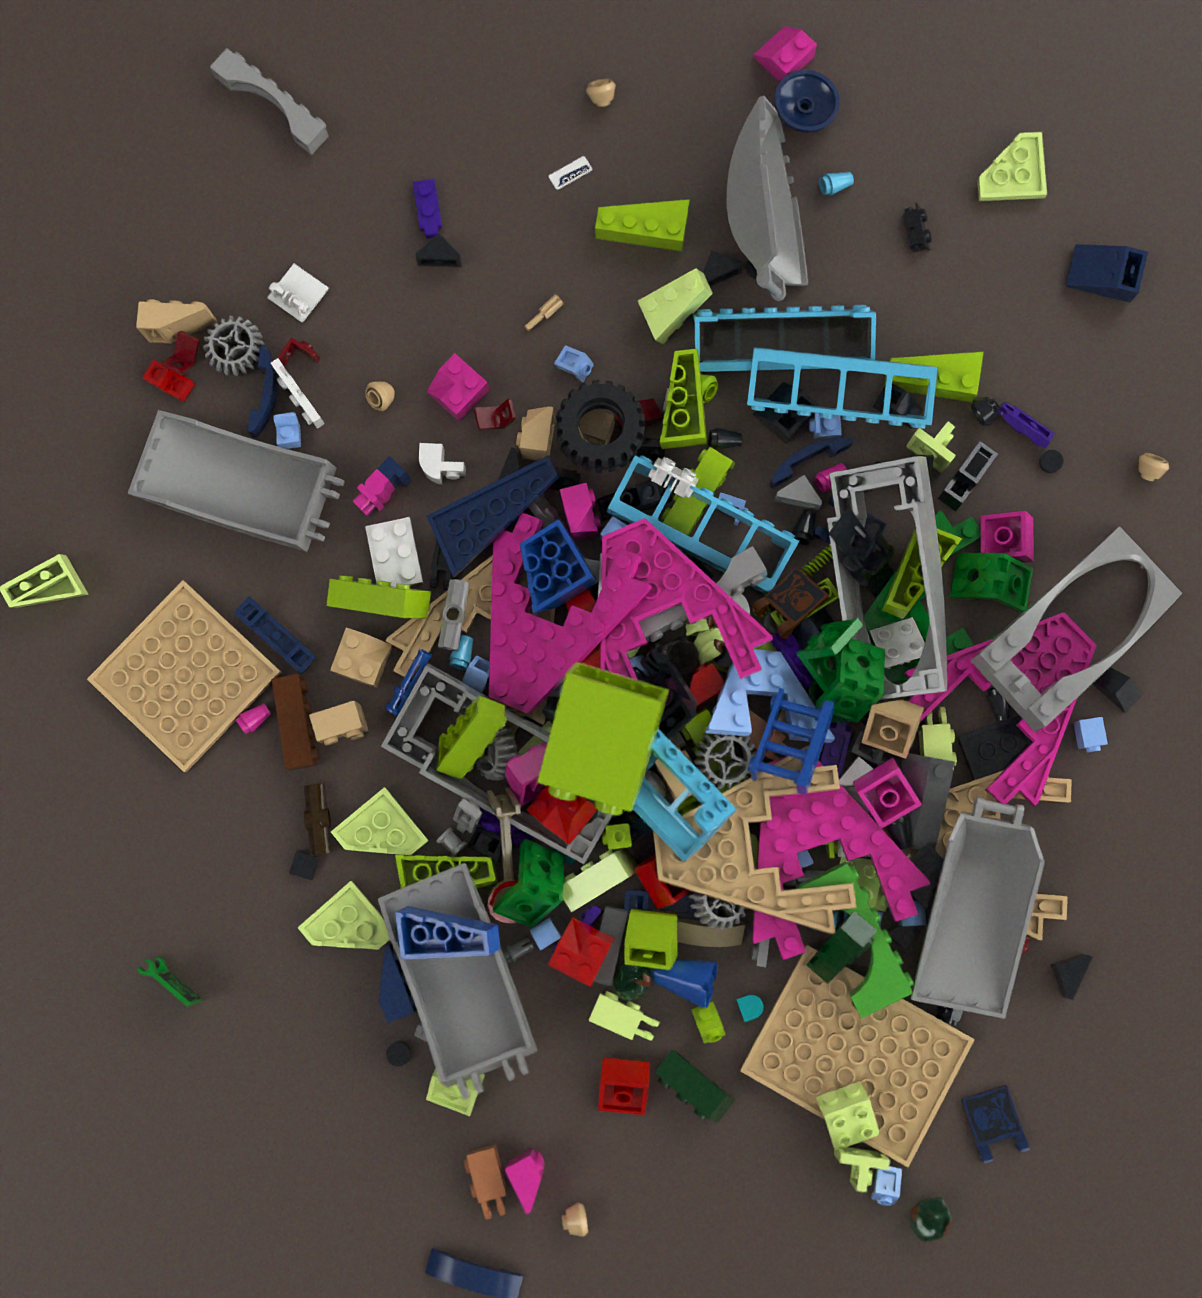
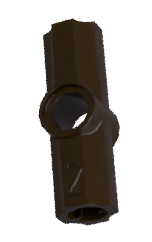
M325 784L304 786L306 802L304 823L309 835L310 855L331 853L329 833L331 815L329 808H327Z

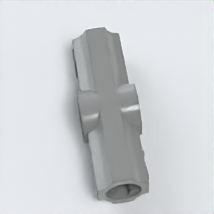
M456 579L449 582L438 648L458 651L462 626L465 620L469 582ZM452 610L460 612L457 620L448 619V615Z

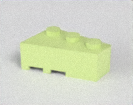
M695 268L638 300V303L654 339L664 345L668 340L667 338L676 329H679L691 313L693 314L713 293L704 273Z
M62 554L56 555L0 586V592L8 606L12 608L89 595L68 557Z
M627 847L614 853L612 850H609L599 856L600 862L594 865L593 861L580 868L582 873L575 876L572 873L564 878L563 899L571 912L636 873L634 868L638 864Z

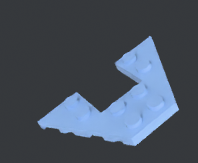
M753 649L762 671L740 680L732 663L727 672L726 681L717 698V704L713 708V714L708 727L705 729V733L749 736L752 733L746 694L773 696L777 695L779 688H783L784 700L811 708L816 707L781 652ZM785 710L788 724L809 730L816 728L818 721H815V718ZM828 729L824 743H831L835 740L830 729ZM789 734V740L808 741L806 738Z

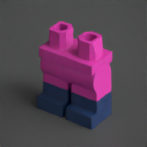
M389 456L366 480L365 486L361 483L357 487L360 493L353 500V503L366 516L375 508L381 511L384 508L383 504L391 498V493L401 483L407 487L412 480L407 472Z

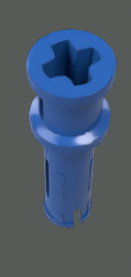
M423 649L418 650L401 685L395 687V694L390 703L385 705L387 711L396 716L399 715L422 671L432 657L429 652ZM420 664V666L418 667V669H417V671H416V673H415L413 679H411V677L413 676V674H414V672H415L417 666Z

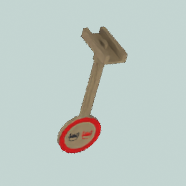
M510 787L505 788V795L494 796L492 790L487 791V800L500 820L504 880L495 885L490 891L487 905L490 914L502 923H514L516 921L492 912L493 904L518 882V879H514L510 818L511 815L520 814V804Z

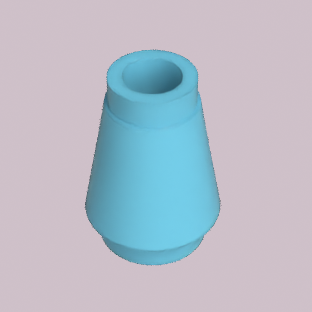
M851 172L824 174L819 179V187L822 194L831 196L853 185V175Z
M461 635L458 651H452L449 657V665L452 668L462 671L467 670L471 663L473 638Z

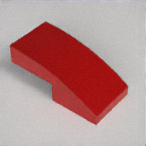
M154 359L142 377L148 383L182 402L186 400L195 385L192 380L162 366V363Z

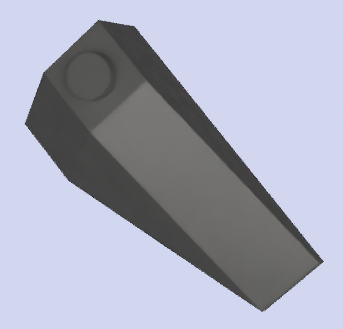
M908 753L906 759L902 758L900 769L922 804L906 814L909 823L911 849L920 850L927 843L934 850L936 849L951 785L954 761Z

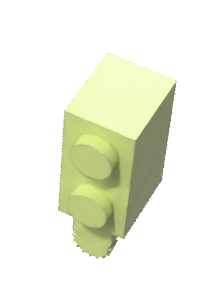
M939 707V724L933 725L931 711L924 718L925 725L918 727L920 755L954 761V766H956V753L952 752V743L955 741L954 730L950 729V724H947L945 707Z
M606 991L605 994H599L589 1018L590 1022L630 1040L637 1034L652 1041L654 1035L646 1030L639 1029L638 1025L642 1020L651 1026L658 1027L660 1023L658 1020L644 1015L643 1011L639 1010L641 1006L628 1000L627 1004L618 1001L619 996Z

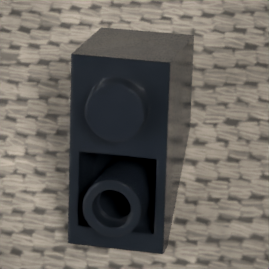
M892 383L889 414L903 416L920 415L923 411L921 406L907 391ZM886 385L873 405V408L882 413ZM903 422V423H902L904 426H906V427H908V428H910V429L913 428V427H911V425H909V423H906V422Z

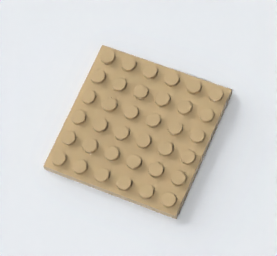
M182 580L87 680L183 772H187L236 721L235 719L240 717L239 714L245 712L272 683L271 679L277 678L282 672L190 585Z

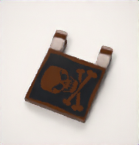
M796 567L768 594L754 602L752 608L757 616H762L770 605L778 611L787 621L779 625L777 631L782 639H787L793 630L818 608L829 595Z

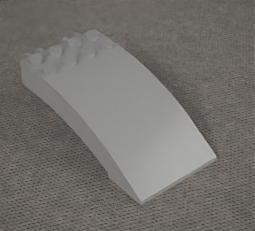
M158 410L127 494L214 525L307 552L312 539L324 542L325 536L317 532L314 533L316 526L329 528L330 523L319 519L326 497L339 499V493L329 490L331 484L343 486L345 481L334 477L337 468L326 459L270 445L222 430L195 419Z
M466 863L378 898L390 941L394 946L419 1013L440 1083L447 1088L458 1084L462 1097L466 1099L469 1097L466 1080L472 1078L475 1090L481 1093L483 1092V1085L479 1076L481 1074L503 1066L508 1080L515 1079L514 1071L510 1063L515 1060L518 1061L519 1069L523 1075L529 1073L524 1057L537 1052V1048L501 949L488 956L401 960L395 912L402 908L410 906L491 923Z

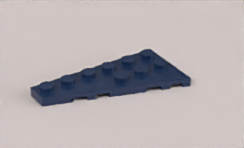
M549 456L427 515L454 577L466 568L559 478Z

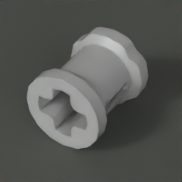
M452 827L448 828L436 841L451 853V857H455L467 845L466 841H461L453 833Z

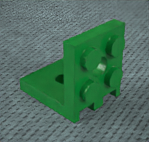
M958 553L950 597L954 599L994 600L1017 612H1023L1027 609L1034 568L1005 553ZM979 571L978 578L972 581L973 574Z
M858 618L823 624L819 635L812 636L807 641L809 645L806 649L796 653L824 692L836 679L838 652L863 626ZM829 658L833 661L832 669L828 666Z
M851 638L838 652L836 679L816 701L815 709H818V707L822 708L825 700L834 702L833 715L858 723L872 708V705L876 704L883 696L885 649ZM857 660L863 662L865 667L860 666Z
M527 839L521 842L518 882L493 904L492 912L531 928L563 902L565 855Z

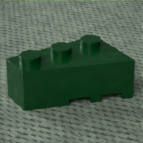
M854 911L835 930V934L829 936L806 966L828 984L848 963L852 964L857 957L859 958L873 944L875 940L872 936L877 930Z
M674 1050L670 1051L654 1072L659 1076L657 1081L667 1089L672 1087L678 1093L675 1096L685 1105L688 1102L696 1108L693 1112L704 1121L708 1118L709 1120L719 1122L736 1100L731 1095H727L714 1081L708 1079L698 1068Z

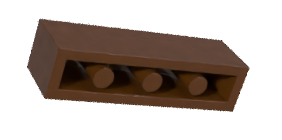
M299 674L271 679L285 769L292 771L317 766L316 760H319L318 747L314 746L313 737L316 736L309 715L312 714V707L310 701L306 699V693L309 692L307 680L303 679V676Z

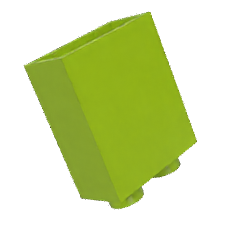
M575 662L566 673L538 783L548 785V792L562 800H575L577 795L595 800V808L606 814L620 815L623 809L631 812L639 797L669 690Z

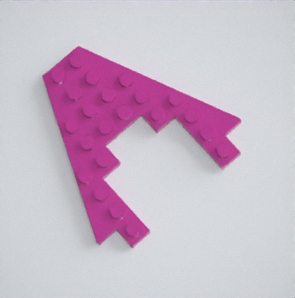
M522 513L519 516L513 533L504 530L493 541L489 697L531 715L565 680L566 673L575 662L581 663L651 590L652 586L633 579L642 557L618 548L592 613L571 606L563 627L529 614L528 612L532 605L531 594L528 588L518 585L524 571L520 543L539 532L544 521Z
M646 518L602 536V587L618 548L642 557L633 579L652 586L651 590L601 641L602 670L638 680L627 652L648 643L639 622L682 604L691 625L713 615L740 680L762 671L753 648L772 641V635Z
M1063 612L1039 621L1030 642L1015 654L1010 661L1030 680V683L1041 694L1042 689L1057 680L1088 668L1097 645ZM994 639L947 656V691L913 695L907 701L924 707L920 722L966 676L982 691L987 690L992 685L970 660ZM916 668L906 671L904 675L909 679ZM1077 698L1046 727L1036 732L1032 730L1023 718L1016 724L1032 742L985 789L997 803L1007 804L1019 792L1032 806L1038 804Z
M786 757L769 762L767 764L774 765L779 761L785 759ZM818 761L816 767H823V765ZM840 783L839 790L807 793V796L795 794L769 797L772 820L760 822L757 869L778 867L781 891H784L782 883L804 876L797 853L840 840L847 862L870 855L894 922L918 914L910 891L930 885L929 880ZM754 910L753 944L775 937L782 960L806 952L796 923Z

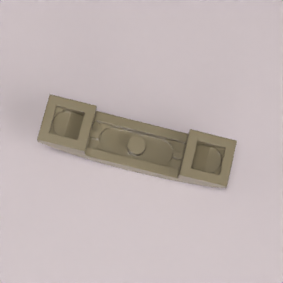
M652 909L653 912H661V913H669V914H675V913H676V912H672V911ZM677 917V940L680 943L704 947L741 945L745 922L733 924L731 928L724 927L723 930H719L716 927L709 928L707 924H702L698 920Z

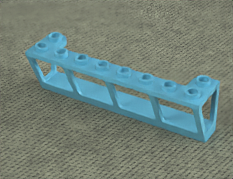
M754 347L747 405L752 406L751 409L757 411H765V407L774 408V412L788 413V410H796L797 415L810 416L811 412L820 413L822 418H833L834 415H842L843 420L856 421V418L860 417L866 418L865 422L879 423V420H888L889 425L902 426V423L906 422L914 428H925L926 425H932L937 367ZM759 361L793 364L795 366L791 403L754 398ZM802 366L839 369L841 371L837 408L797 404ZM847 371L886 375L883 413L843 409ZM893 376L929 379L924 416L889 414Z
M634 456L606 511L607 513L629 524L646 518L679 550L725 573L732 558L699 542V537L716 508L751 526L736 555L745 551L756 529L772 537L771 542L785 549L771 578L765 576V580L755 586L753 584L749 585L765 595L773 589L799 542L794 539V534L786 530L781 532L775 529L773 523L764 519L760 521L754 518V514L746 509L740 511L733 507L734 504L727 499L722 498L719 500L715 498L713 493L706 488L698 489L690 486L693 489L691 496L710 506L694 536L689 537L658 520L671 494L669 490L676 478L671 477L668 482L669 485L652 516L620 501V496L633 471L648 477L652 468L657 470V467L652 465L650 459L644 456ZM667 474V476H666L664 482L667 481V479H668V477H669L668 474ZM677 480L674 487H677L680 480Z
M658 729L651 751L653 755L649 758L646 772L659 759L686 789L672 804H669L644 778L639 797L632 809L683 862H686L705 845L737 809ZM690 793L703 804L694 814L696 824L703 830L701 835L677 812L679 805Z

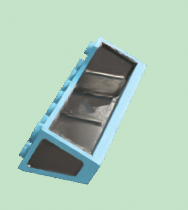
M843 305L831 306V310H822V306H809V310H800V307H786V311H778L777 307H765L764 311L755 312V308H742V312H733L732 308H722L720 313H712L711 309H698V313H693V347L698 349L701 372L749 371L752 368L754 347L875 360L876 312L867 307V305H853V309H844ZM759 361L757 370L795 369L793 364ZM812 366L801 367V369H825Z

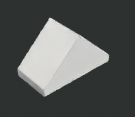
M857 757L841 775L839 783L842 787L854 786L853 781L870 772L873 768L860 757Z

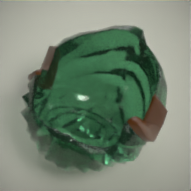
M625 963L621 965L618 969V976L613 977V986L615 987L616 994L625 1001L641 998L651 986L649 967L626 965Z
M942 1197L922 1199L912 1208L910 1227L920 1240L931 1242L941 1239L947 1234L949 1225L952 1222L951 1212Z

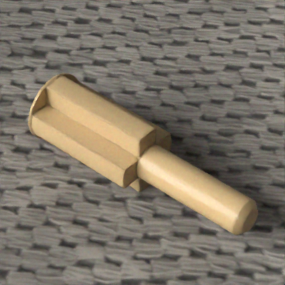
M555 294L539 308L540 313L525 325V329L530 331L543 318L548 319L564 305L563 301Z

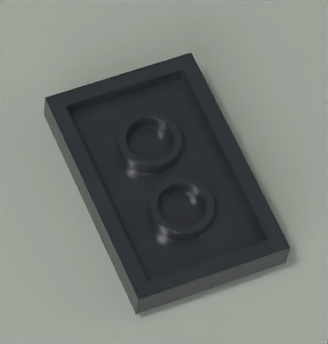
M1020 715L957 737L973 780L1005 770L1032 742L1016 726L1022 719Z

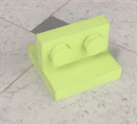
M947 422L935 438H932L919 428L906 447L916 455H934L933 468L942 474L956 456L946 448L954 437L951 432L955 426Z
M435 1068L426 1100L470 1116L478 1092L473 1086L472 1078L466 1080L469 1097L464 1099L458 1084L447 1088L440 1083ZM485 1074L479 1075L482 1083H483Z
M852 1147L837 1148V1150L834 1148V1156L840 1163L852 1165L850 1183L856 1191L866 1192L867 1185L871 1186L872 1171L869 1170V1167L889 1170L890 1160L882 1152Z

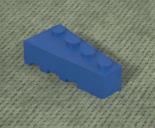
M410 906L395 912L401 960L488 956L501 949L498 925Z

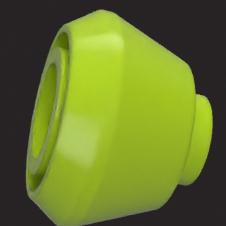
M701 374L703 403H708L713 399L718 390V382L715 376Z

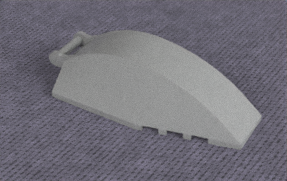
M761 96L746 119L734 147L727 182V213L735 241L757 270V284L771 292L774 300L781 301L786 296L785 285L806 286L808 285V276L797 197L791 198L789 185L794 183L793 176L787 177L785 164L790 162L789 156H783L780 144L785 142L782 122L777 110L765 96Z

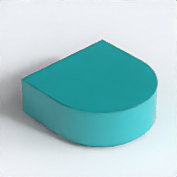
M750 994L736 999L744 1022L758 1018L762 1014L763 1002L758 996Z

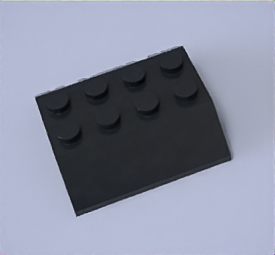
M652 649L640 661L642 667L651 675L648 677L636 666L633 669L638 681L669 690L658 729L670 740L695 718L697 701L675 665L658 650Z

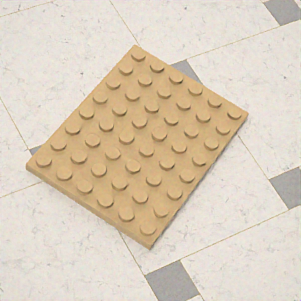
M806 945V952L801 954L743 1062L740 1071L823 1119L824 1117L816 1097L861 1081L870 1099L879 1129V1134L876 1137L863 1142L909 1167L975 1039L904 999L861 1019L848 992L855 989L865 977L844 967L827 984L806 966L817 952L814 948Z

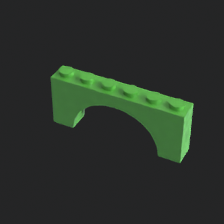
M845 861L796 885L795 888L805 889L853 884L856 908L842 911L849 915L855 911L877 930L872 936L875 941L870 946L871 959L867 974L855 989L848 992L862 1019L913 994L910 986L914 985L908 972H902L899 965L903 962L897 950L892 952L889 946L892 940L887 930H881L877 923L881 921V918L875 907L870 909L867 900L870 899L869 894L864 886L859 887L856 879L860 877L854 865L849 866Z

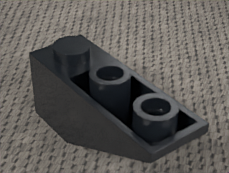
M652 479L624 489L620 496V501L639 511L656 508L668 484L664 488L666 482H663L661 486L651 481ZM615 493L597 499L602 521L609 520L613 516L606 511ZM671 494L665 504L672 502Z

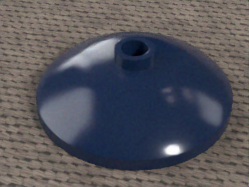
M798 70L788 74L780 81L774 95V106L779 118L788 127L799 132L812 133L825 129L834 121L839 110L840 98L835 85L825 75L813 70Z

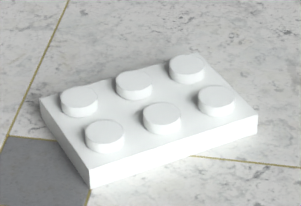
M410 517L365 526L376 583L377 581L391 582V586L395 587L396 583L410 586L423 584Z

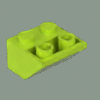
M631 909L624 942L625 964L671 970L678 957L677 914Z

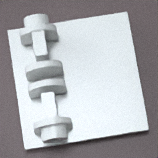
M293 264L279 283L273 282L270 285L271 293L267 298L303 323L329 288L296 264Z
M663 457V459L658 458L653 465L657 467V470L652 468L648 477L652 478L651 481L662 486L668 474L669 477L664 488H666L671 477H674L676 479L669 491L672 492L677 480H680L674 493L683 498L685 496L690 498L693 492L690 486L696 487L699 480L695 477L696 473L687 468L681 470L675 467L676 463L666 457Z
M913 617L869 631L875 646L885 649L884 668L890 669L892 666L903 665L904 662L910 663L911 660L921 657L925 642Z

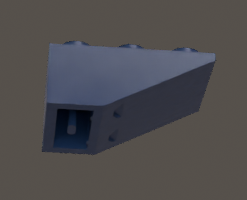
M1076 244L1065 286L1131 303L1139 294L1148 252L1128 246Z
M393 944L385 946L379 1003L387 1024L417 1011Z

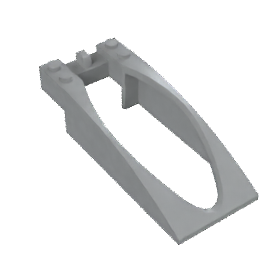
M915 456L830 473L836 517L827 518L829 532L847 508L852 510L862 526L865 527L867 512L864 491L896 485L900 487L902 505L894 506L895 510L910 511L915 519L930 624L925 645L913 675L907 682L901 685L893 684L884 675V691L880 699L947 691V647L943 582L926 457ZM855 535L852 536L850 545L853 543ZM830 536L842 621L858 618L863 626L855 633L852 639L871 644L862 610L859 583L852 578L841 561L845 556ZM857 660L860 666L865 667L863 662Z
M1119 526L993 638L994 640L970 661L1032 730L1036 732L1046 727L1116 662L1167 611L1182 592ZM1123 560L1141 564V569L1145 568L1147 572L1148 591L1140 616L1128 636L1096 664L1057 680L1042 689L1040 694L1030 683V680L1020 672L1010 659L1030 642L1048 606L1071 582L1094 568Z
M428 663L381 747L421 768L419 773L461 797L473 801L479 807L496 815L487 800V793L474 785L466 777H463L461 780L436 771L437 746L415 734L435 697L454 707V712H459L461 708H468L478 696L492 701L495 700ZM505 707L507 720L548 743L550 732ZM520 810V814L511 815L510 824L585 864L612 815L598 810L597 817L583 827L570 845L540 823L534 816Z

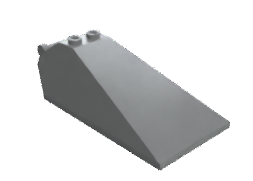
M976 796L972 813L962 812L948 841L912 989L913 994L910 997L911 1000L1005 1019L1045 863L1034 828L1021 824L1024 814L1023 805L1015 804V806L987 801L984 800V797ZM984 809L1013 815L1012 822L981 816Z

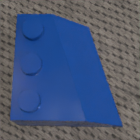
M559 519L520 543L524 569L529 584L528 589L533 604V614L559 607L598 583L566 526Z

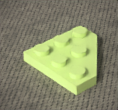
M1042 132L1019 133L989 168L979 176L977 180L979 201L1038 199L1046 197L1047 188Z
M386 787L331 831L345 850L411 856L429 841Z
M353 881L345 885L298 927L313 946L379 950L390 940L383 916Z

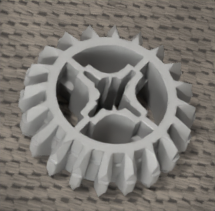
M230 316L228 322L221 318L222 324L214 323L215 329H208L207 332L210 336L204 337V341L208 344L204 345L203 349L207 352L205 357L207 360H210L209 364L212 367H216L219 373L224 370L225 375L228 376L233 372L234 376L238 377L240 370L243 374H246V368L248 367L254 370L253 362H259L257 356L260 355L261 345H264V342L261 341L263 336L258 332L257 326H252L251 321L248 319L244 322L240 316L236 321L233 316ZM242 332L250 337V345L242 342ZM218 347L225 350V360L219 357Z
M507 722L502 730H498L492 744L486 746L483 756L475 761L477 770H480L481 775L485 776L487 780L498 781L506 778V764L511 758L519 755L517 752L518 745L515 743L516 736L512 735V728H508Z
M713 733V737L705 734L703 737L707 742L705 744L701 741L698 742V745L702 747V751L695 750L694 752L696 755L701 756V758L694 760L695 764L701 765L697 769L704 773L703 775L713 785L717 783L719 790L723 789L724 784L726 789L729 790L732 788V783L737 786L740 784V779L743 781L747 780L748 778L745 775L747 773L751 775V771L748 770L751 757H756L757 754L756 752H750L756 747L755 744L749 743L751 738L749 736ZM726 740L720 750L711 751L717 743ZM733 741H736L741 746L743 758L734 754ZM727 753L734 760L730 759L725 763L718 757H722ZM708 759L717 761L719 775L713 774L709 767ZM733 766H740V768L735 773L726 776V774H729V771Z
M697 892L688 896L690 899H694V903L690 907L697 909L694 913L695 917H701L700 922L707 924L709 928L716 927L719 930H723L724 927L731 928L733 924L740 923L739 917L744 918L746 916L743 910L749 909L710 896L707 897V895ZM719 908L725 914L718 917L711 910Z

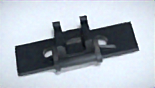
M847 508L830 530L829 535L845 557L841 562L852 578L860 585L867 586L872 595L877 597L894 574L889 562L895 554V549L887 543L877 523H872L864 529L852 510ZM855 535L854 541H853V543L850 545V540H851L852 536ZM874 541L881 549L880 551L872 552V549L875 547L873 545Z

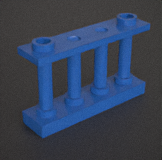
M779 688L777 695L772 696L770 702L772 711L756 757H751L748 770L751 771V779L754 781L757 780L760 771L792 780L794 784H797V793L807 796L834 714V702L825 700L822 708H811L784 700V689ZM781 709L815 718V721L818 722L816 728L809 730L777 721ZM778 730L806 738L808 742H811L809 749H804L803 751L771 742L773 731ZM766 751L800 759L804 763L802 770L795 772L764 763Z

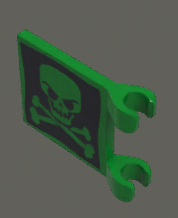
M155 957L160 963L157 969L154 961L151 959H144L149 964L147 971L140 966L137 968L140 974L152 976L187 1007L199 1004L203 1000L168 970L166 962L162 957Z

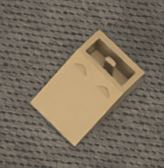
M149 299L147 302H139L136 328L149 342L173 343L176 341L179 331L191 335L217 323V319L209 308L201 302L183 304L179 301H169V303H161L158 300Z

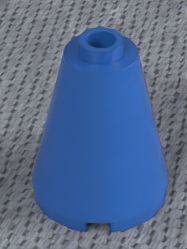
M676 960L671 970L652 968L650 976L654 978L655 984L701 1008H706L711 1001L714 991L712 986L713 981L717 977L718 963L713 961Z

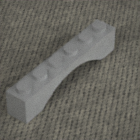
M226 48L210 66L214 77L230 90L252 92L273 102L287 117L295 142L312 155L329 137L326 131V124L320 118L312 117L309 110L302 104L297 105L288 92H281L277 89L278 86L270 78L265 79L262 77L261 72L254 65H247L245 59L238 52L233 53Z
M752 546L732 557L728 569L716 584L729 596L735 597L744 592V588L750 584L755 586L764 581L765 576H767V569ZM680 604L640 621L639 624L647 642L649 640L654 642L663 637V633L671 629L673 631L683 626V622L688 617L683 605Z

